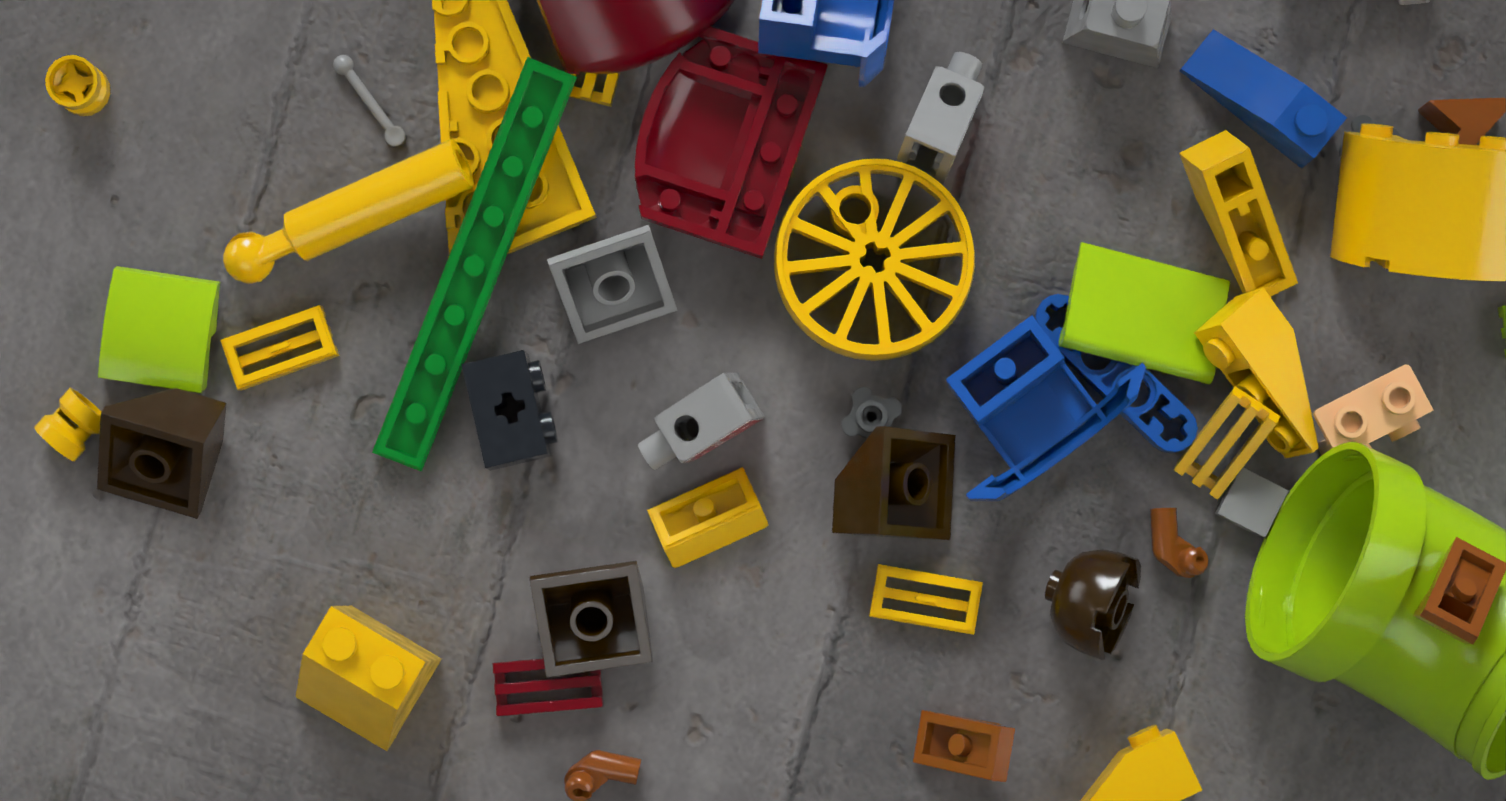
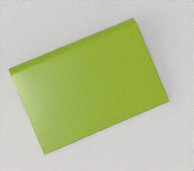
M1081 242L1077 262L1074 267L1064 327L1061 330L1058 345L1059 347L1135 366L1143 363L1147 369L1210 385L1215 376L1216 366L1205 356L1203 345L1194 332L1227 304L1230 281Z

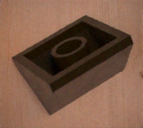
M637 561L530 576L529 581L547 677L653 662L644 587Z

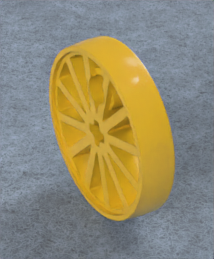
M889 159L851 161L836 166L812 180L800 191L788 207L781 221L774 249V273L777 288L783 304L794 322L806 335L824 348L859 360L878 361L899 358L914 353L936 340L949 328L963 308L971 289L975 269V250L972 233L968 221L955 198L939 181L926 172L909 164ZM871 174L890 175L902 179L880 232L877 231L876 223L879 205L873 194ZM858 176L860 186L852 185L845 187L836 195L829 187L849 177ZM913 184L924 189L939 202L894 237H890ZM815 196H819L830 210V218L834 228L840 234L849 237L850 240L801 220L798 216ZM851 198L864 201L869 208V217L865 222L858 225L847 222L840 214L839 208L841 204ZM946 214L950 217L959 238V242L902 248L912 238ZM792 232L801 234L829 246L843 255L788 261L787 250L790 234ZM873 248L876 255L885 253L887 256L883 261L881 272L876 273L872 266L863 267L861 265V262L865 260L866 249ZM960 256L962 258L959 285L956 286L905 263ZM822 271H846L803 304L798 300L789 277L797 274ZM899 279L913 282L949 298L951 302L942 315L932 323ZM858 282L836 334L823 328L810 316L811 313L839 292ZM884 286L899 301L919 328L920 333L902 341L891 342ZM869 287L872 291L877 325L878 344L876 345L847 340L848 333Z

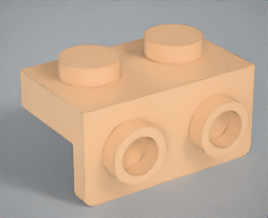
M1403 365L1316 409L1313 412V416L1325 437L1324 440L1318 443V450L1321 455L1347 442H1357L1372 448L1371 442L1387 434L1391 442L1420 429L1421 427L1417 419L1434 410L1412 368L1409 365Z

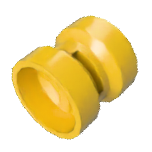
M77 55L63 56L55 60L48 68L45 84L49 96L72 114L92 116L100 112L108 103L111 93L110 83L106 75L85 58Z
M69 387L59 399L60 407L53 414L44 415L34 426V429L50 446L69 460L75 462L86 450L85 442L92 434H100L102 411L77 390Z

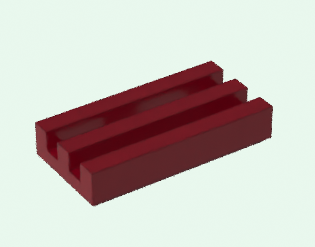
M544 659L492 663L495 677L494 690L497 702V716L604 707L601 670L590 671V676L507 683L506 673L545 669ZM582 687H591L592 697L508 704V694Z

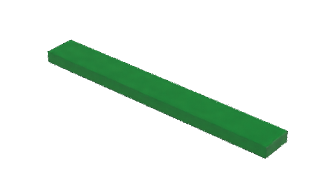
M527 57L372 453L422 472L461 374L462 364L466 361L576 82V76Z

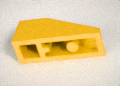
M1225 130L1180 152L1179 155L1195 198L1242 293L1244 294L1263 287L1271 297L1298 284L1250 148Z
M1152 725L1127 737L1130 746L1118 751L1080 801H1181L1202 791V788L1175 731L1167 728L1159 731L1157 725Z

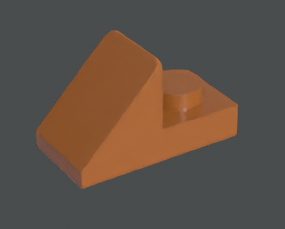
M1506 98L1430 100L1421 106L1418 112L1441 133L1459 135L1458 144L1476 145L1480 141V136H1484L1506 112Z
M1456 537L1445 554L1431 588L1413 616L1463 643L1474 644L1481 632L1505 574L1506 563Z
M922 710L913 763L987 780L1006 782L1015 728L1001 726L995 722Z

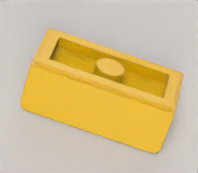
M743 467L647 510L662 547L674 568L685 565L765 529L769 524Z

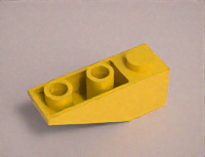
M1263 287L1235 296L1194 332L1203 345L1205 356L1214 366L1220 368L1233 388L1236 386L1280 416L1277 425L1266 439L1285 459L1314 453L1319 446L1294 329ZM1255 416V418L1257 419V421H1258L1259 423H1261V422H1262V419H1260L1259 417Z

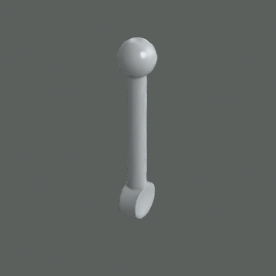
M347 55L337 56L333 62L335 72L345 75L385 130L386 142L392 147L402 146L406 141L405 131L399 126H394L353 70V60Z

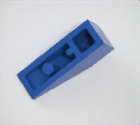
M1214 29L1180 69L1182 74L1301 169L1318 155L1347 119L1345 115L1306 84Z

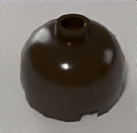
M1100 549L1082 552L1067 563L1063 572L1054 570L1046 586L1045 599L1052 602L1050 609L1052 623L1057 634L1067 645L1100 660L1105 659L1104 652L1111 654L1115 650L1126 629L1134 604L1127 603L1129 597L1128 586L1139 589L1141 580V564L1139 559L1120 552Z

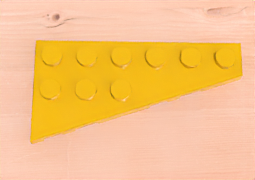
M432 0L436 40L435 58L439 88L441 143L450 139L456 141L469 164L474 179L473 188L446 199L445 219L448 232L449 255L527 57L531 58L507 0ZM559 125L508 254L597 218Z

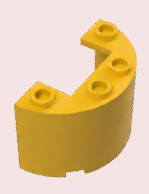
M1369 123L1361 124L1360 133L1344 132L1330 257L1361 267H1370V262L1374 261L1383 268L1389 269L1388 272L1475 281H1506V138L1480 136L1479 145L1458 144L1459 135L1426 132L1425 141H1411L1393 135V126Z

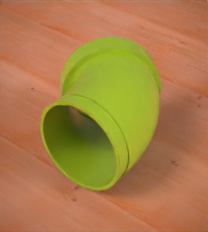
M1347 442L1340 444L1324 453L1298 479L1284 499L1262 542L1253 567L1246 600L1245 625L1250 647L1259 658L1308 680L1326 682L1334 679L1358 691L1412 724L1458 759L1467 761L1472 765L1473 770L1484 779L1493 780L1506 774V571L1481 632L1474 644L1463 643L1413 615L1431 588L1445 554L1456 537L1506 563V530L1464 505L1423 485L1419 474L1409 465L1361 443Z

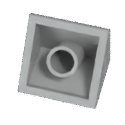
M649 225L547 259L578 344L678 311Z

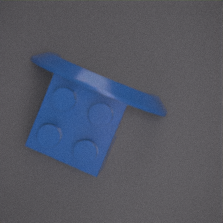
M763 0L759 17L758 53L860 67L859 87H865L884 68L894 0Z
M1033 315L1028 317L946 379L949 389L1010 468L997 477L993 475L988 477L966 494L967 498L970 501H1001L1059 463L1107 426L1138 397L1146 366L1141 363L1117 381L1114 389L1102 401L1096 404L1067 367L1065 357Z

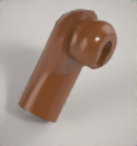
M1177 508L1150 509L1152 551L1156 560L1180 577L1192 578L1195 575L1202 574L1208 567V555L1201 547L1195 548L1178 535Z
M601 750L591 751L569 768L564 778L565 793L573 801H587L592 797V793L609 779L636 785L642 759Z

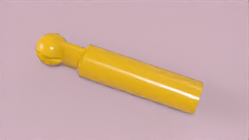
M453 139L447 140L286 212L283 219V229L267 236L252 231L238 233L229 241L223 255L225 269L237 281L247 284L261 282L272 271L275 260L294 252L303 260H311L473 188L474 179L471 169L456 141Z

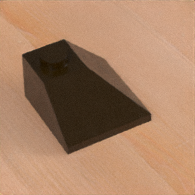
M174 388L105 406L100 417L97 490L198 519L223 443L227 403Z
M877 426L835 479L832 533L950 540L956 435Z

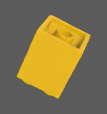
M352 605L331 606L302 654L296 698L378 747L388 751L442 659Z

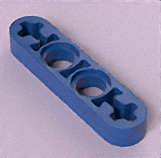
M1055 294L1047 297L1034 311V318L1063 354L1065 362L1105 398L1114 389L1116 382L1137 366L1110 359L1106 368L1092 370L1083 363L1081 351L1073 349L1069 351L1067 348L1059 347L1058 341L1062 328L1058 327L1054 331L1047 328L1045 324L1050 317L1045 310L1049 306L1055 311L1061 307L1067 309L1069 296ZM1145 369L1142 381H1144L1148 388L1146 402L1139 407L1129 406L1120 415L1153 447L1161 452L1174 453L1182 451L1189 447L1196 438L1198 429L1196 418L1154 375ZM1159 397L1165 401L1166 406L1157 411L1168 420L1179 417L1184 422L1179 429L1184 436L1181 441L1176 438H1171L1167 441L1163 440L1160 434L1163 432L1164 426L1154 416L1149 418L1147 424L1139 418L1140 415L1154 407Z

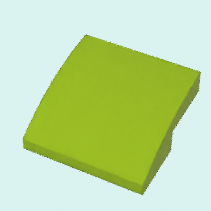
M116 266L113 269L104 316L98 378L170 389L178 388L185 391L202 393L207 388L211 337L217 329L220 282Z

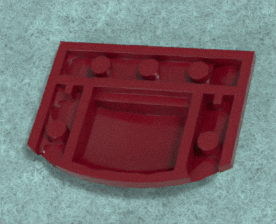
M537 0L564 71L580 75V72L593 74L620 73L667 57L694 41L709 26H713L729 10L734 0Z
M709 26L699 36L703 40L699 41L683 53V55L679 52L671 61L656 85L646 107L639 130L635 155V181L641 205H638L642 220L763 259L808 125L811 121L828 65L812 60L758 53L757 41Z

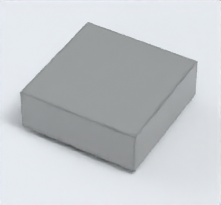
M1243 467L1228 486L1215 515L1261 538H1265L1289 490Z

